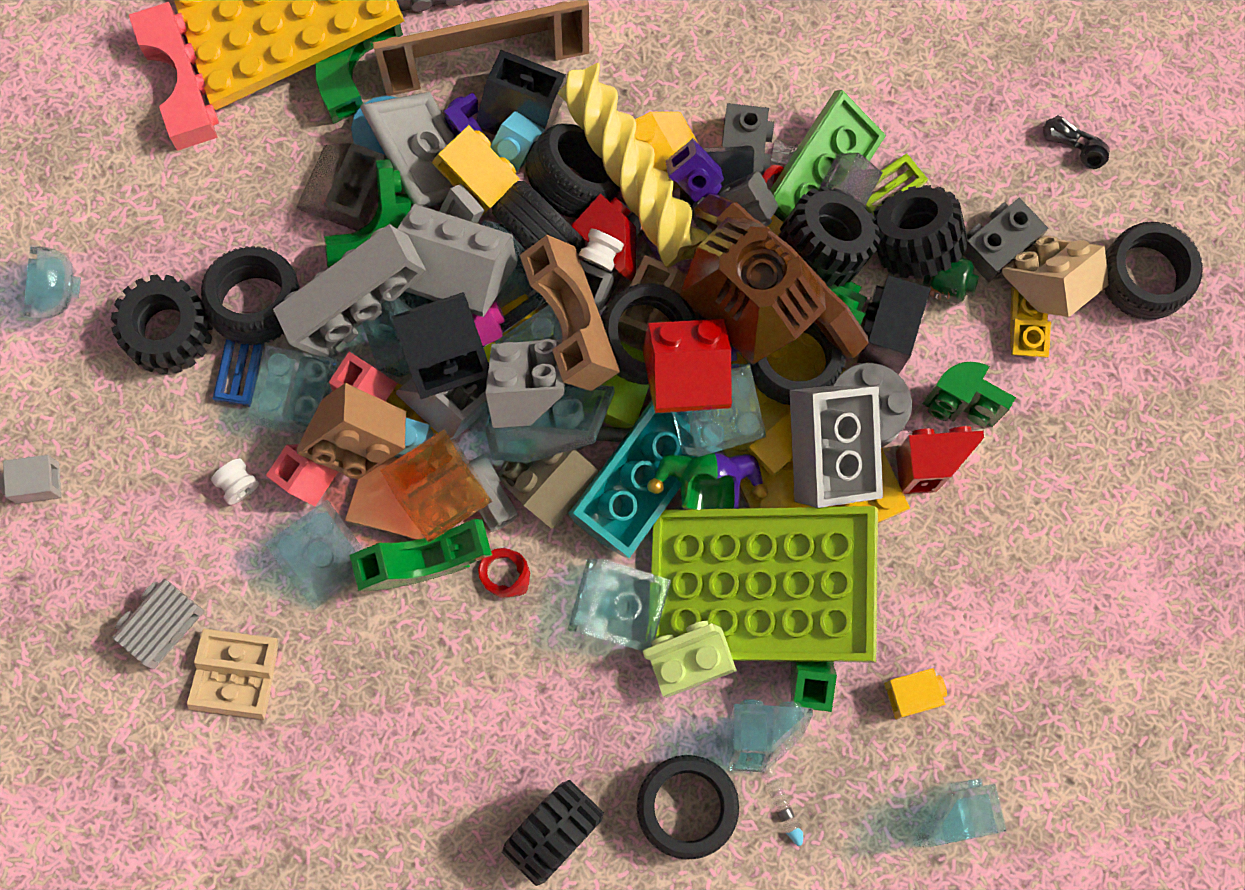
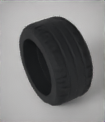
M561 123L548 128L530 149L525 161V170L532 188L558 213L578 219L600 193L610 202L620 189L607 174L602 158L592 150L584 130L578 125ZM568 166L573 168L581 177L576 175Z
M525 181L514 183L492 207V214L527 248H530L546 235L575 246L578 255L581 249L585 247L583 237Z
M1143 222L1123 231L1105 252L1109 285L1103 290H1105L1108 299H1111V303L1117 309L1120 308L1121 312L1127 315L1130 314L1131 317H1136L1137 319L1155 320L1167 317L1178 311L1193 297L1202 279V258L1200 257V252L1197 251L1198 248L1195 246L1194 241L1192 242L1186 233H1182L1181 229H1177L1175 226L1172 227L1171 224L1164 222ZM1145 247L1163 254L1175 270L1176 286L1174 292L1159 295L1149 293L1137 286L1130 278L1126 268L1127 251L1133 248Z
M245 246V248L239 247V249L235 248L233 251H228L227 254L224 253L222 257L219 256L217 260L213 261V264L209 266L202 280L201 299L211 325L219 334L238 344L258 345L259 343H269L270 340L274 341L276 338H280L282 334L284 335V331L273 308L283 302L288 294L298 291L300 287L293 267L282 255L271 249L267 250L264 247ZM262 278L270 280L281 287L277 299L269 307L259 312L242 314L233 312L223 306L224 298L229 290L244 280Z
M640 283L624 289L610 301L600 316L620 371L616 375L629 382L642 385L649 384L646 365L644 362L638 361L629 355L619 339L618 322L623 312L633 306L646 305L663 312L671 322L696 320L692 308L679 293L667 286L656 283Z
M815 322L804 333L817 340L825 354V368L816 378L808 381L788 380L772 369L766 357L755 364L747 362V369L753 383L771 400L790 405V390L834 386L842 373L846 357L827 340Z
M695 755L675 756L658 764L644 779L637 797V818L643 834L659 851L679 859H699L719 850L732 836L739 818L738 793L729 775L715 762ZM689 773L701 776L712 784L720 800L719 819L711 832L698 840L682 841L668 835L657 821L654 807L656 795L664 782L675 775Z

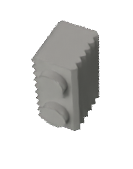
M163 579L160 583H152L141 596L144 602L134 613L128 611L119 619L115 626L118 631L112 637L141 661L142 664L152 669L159 665L204 613L200 606L166 579Z

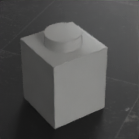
M49 455L4 460L3 473H0V490L2 494L16 504L62 498L59 462Z

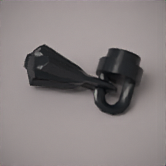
M1057 115L1046 120L1043 125V134L1048 141L1063 143L1080 149V159L1086 167L1098 169L1108 162L1109 146L1102 139L1076 128L1064 117ZM1080 137L1086 139L1084 144L1077 142Z

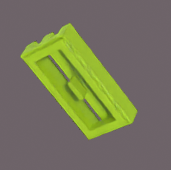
M906 153L852 190L851 195L859 203L862 202L867 207L866 211L874 216L873 211L876 207L872 204L913 176L917 178L901 189V191L908 190V187H922L929 179ZM906 165L909 170L867 198L864 195L868 190Z

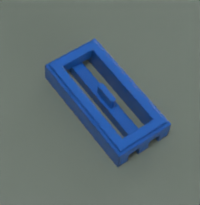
M226 339L212 399L215 402H228L233 405L241 404L251 407L264 344L253 345L243 395L240 396L239 390L249 344H241L231 391L230 394H227L224 391L235 342Z

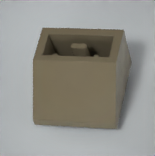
M544 421L538 429L530 433L526 442L515 455L504 462L502 469L497 475L500 481L523 506L553 529L579 500L599 473V470Z

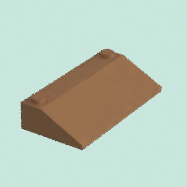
M588 0L559 2L551 6L373 42L386 94L391 96L421 89L414 58L546 30L549 31L556 61L589 54Z

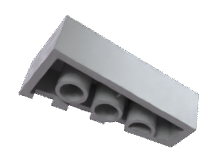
M389 224L384 228L376 230L370 239L356 249L346 252L342 259L330 268L317 273L313 280L301 289L288 294L284 301L273 308L291 346L331 361L338 355L336 347L343 340L345 343H350L359 335L356 328L363 321H374L382 313L381 304L386 300H396L426 269L409 236Z

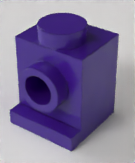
M694 138L665 161L669 178L672 181L675 180L695 202L702 197L706 198L709 194L716 195L722 187L721 182L724 180L721 167Z

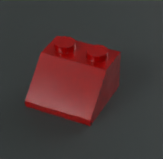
M724 319L648 323L643 355L655 413L731 408V347Z

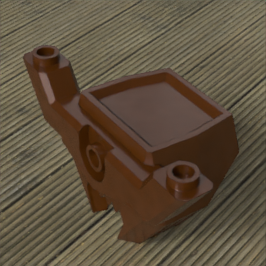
M709 194L695 207V215L713 232L697 247L680 295L703 320L724 319L730 346L748 363L755 364L793 342L813 322L819 326L827 340L846 358H855L869 344L868 336L849 307L826 286L825 282L790 245L771 231V228L764 226L761 222L754 219L737 202L718 195Z

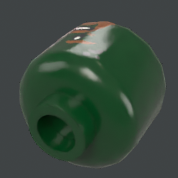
M961 258L957 263H951V268L948 270L937 272L938 275L932 277L930 275L924 276L923 286L931 288L929 293L931 298L958 305L964 301L966 295L973 297L979 276L973 274L974 266L972 261Z

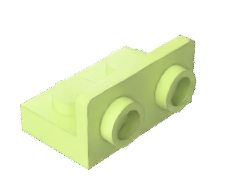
M708 621L697 622L686 628L687 633L675 638L673 635L659 637L651 642L652 647L643 650L645 659L651 660L663 697H671L737 671L721 627L715 624H708Z

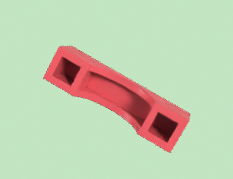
M166 2L129 14L138 45L146 59L167 63L177 70L175 89L171 96L159 106L169 138L177 151L218 138L214 125L220 124L213 105H207L203 95L206 94L204 89L206 85L202 73L196 74L193 65L196 64L195 60L197 58L192 43H185L183 35L187 28L182 13L175 14L170 3Z
M350 351L329 381L332 391L347 383L385 402L398 384ZM287 444L266 476L286 492L315 507L338 471L316 464L313 460L297 454L299 444Z

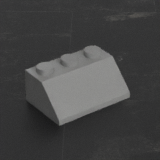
M416 204L413 205L397 228L409 236L426 269L405 291L433 301L464 292L471 313L481 317L485 316L517 266L513 236L506 232Z
M822 386L790 390L795 502L820 508L883 498L879 386Z

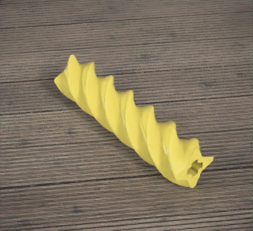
M596 63L583 70L569 71L566 84L559 90L558 95L566 101L572 118L584 130L592 150L602 158L605 170L611 180L621 188L625 203L639 217L645 235L658 247L660 258L665 267L669 268L682 260L693 259L697 247L709 235L705 231L691 226V207L687 202L672 197L673 181L669 178L668 173L653 168L655 156L653 147L647 142L635 139L636 120L630 114L617 110V90L610 85L600 83L598 80L600 64Z

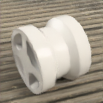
M591 228L588 234L590 241L587 247L581 249L578 256L599 268L612 272L615 265L613 259L616 253L622 251L624 244L606 233Z
M242 459L228 462L217 470L211 478L215 487L222 488L225 492L224 499L229 505L240 502L254 492L259 485L258 480L253 475H248L245 471L246 465Z

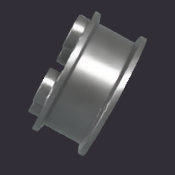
M874 363L859 364L842 373L834 386H879L882 448L891 443L906 426L912 411L911 394L904 380L892 369Z

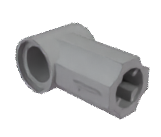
M484 454L452 472L460 488L463 489L465 496L468 500L473 501L491 532L505 527L519 516L513 503L499 484L500 479Z

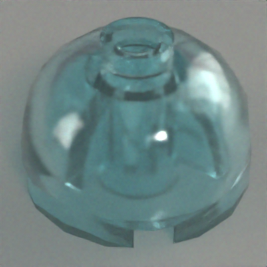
M30 245L29 253L37 254L36 259H28L24 304L31 305V309L23 308V317L50 319L59 316L68 309L71 298H79L81 277L74 276L71 261L60 251L44 246Z

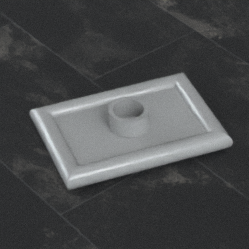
M424 92L362 104L360 108L387 159H390L393 170L400 171L401 185L412 205L430 207L444 203L450 188L454 186L432 164V161L455 137L431 93Z

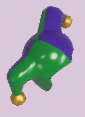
M705 452L694 457L676 454L666 455L660 460L654 478L647 484L648 490L651 493L659 494L663 491V482L669 476L676 477L681 482L682 507L685 509H738L740 482L745 477L752 483V494L756 499L761 500L768 495V489L762 482L759 463L750 454L729 458L717 452Z

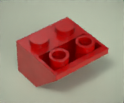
M959 426L949 429V433H935L934 429L931 428L912 431V435H908L896 451L898 479L903 494L937 492L985 438L984 430L972 431L970 426Z

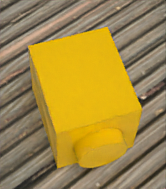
M934 668L895 678L884 683L895 720L946 705L944 697H947L946 685L941 675L936 676Z

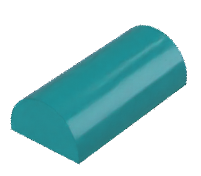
M651 400L568 513L570 518L587 534L608 549L623 557L630 558L681 487V482L676 477L669 476L663 482L664 488L661 493L654 494L648 490L647 484L654 478L660 460L664 456L672 454L694 457L705 453L714 439L682 412L655 413L653 400Z

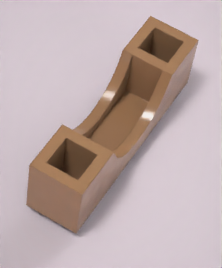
M546 235L520 254L530 286L544 297L559 320L562 330V343L553 348L552 351L562 381L592 391L620 371L575 246Z

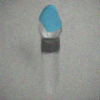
M760 757L758 769L775 809L783 822V829L797 846H801L803 843L801 824L795 818L774 767L765 757Z

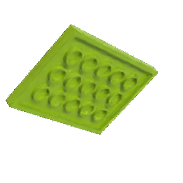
M876 506L664 510L653 525L648 648L652 647L651 642L659 637L673 635L675 638L687 633L686 628L697 622L708 621V624H715L722 628L733 661L876 663L878 509Z

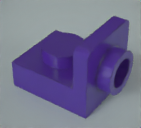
M474 93L469 94L465 98L458 97L454 99L447 109L444 110L445 120L455 138L468 125L474 131L482 132L476 120L471 117L479 112L478 99Z

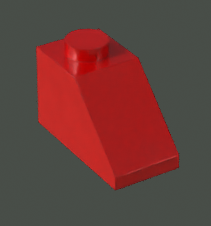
M600 193L571 226L588 243L590 241L588 234L591 228L621 241L624 246L622 251L616 253L613 259L614 267L632 281L636 275V226L627 218L631 211L616 197L609 202Z

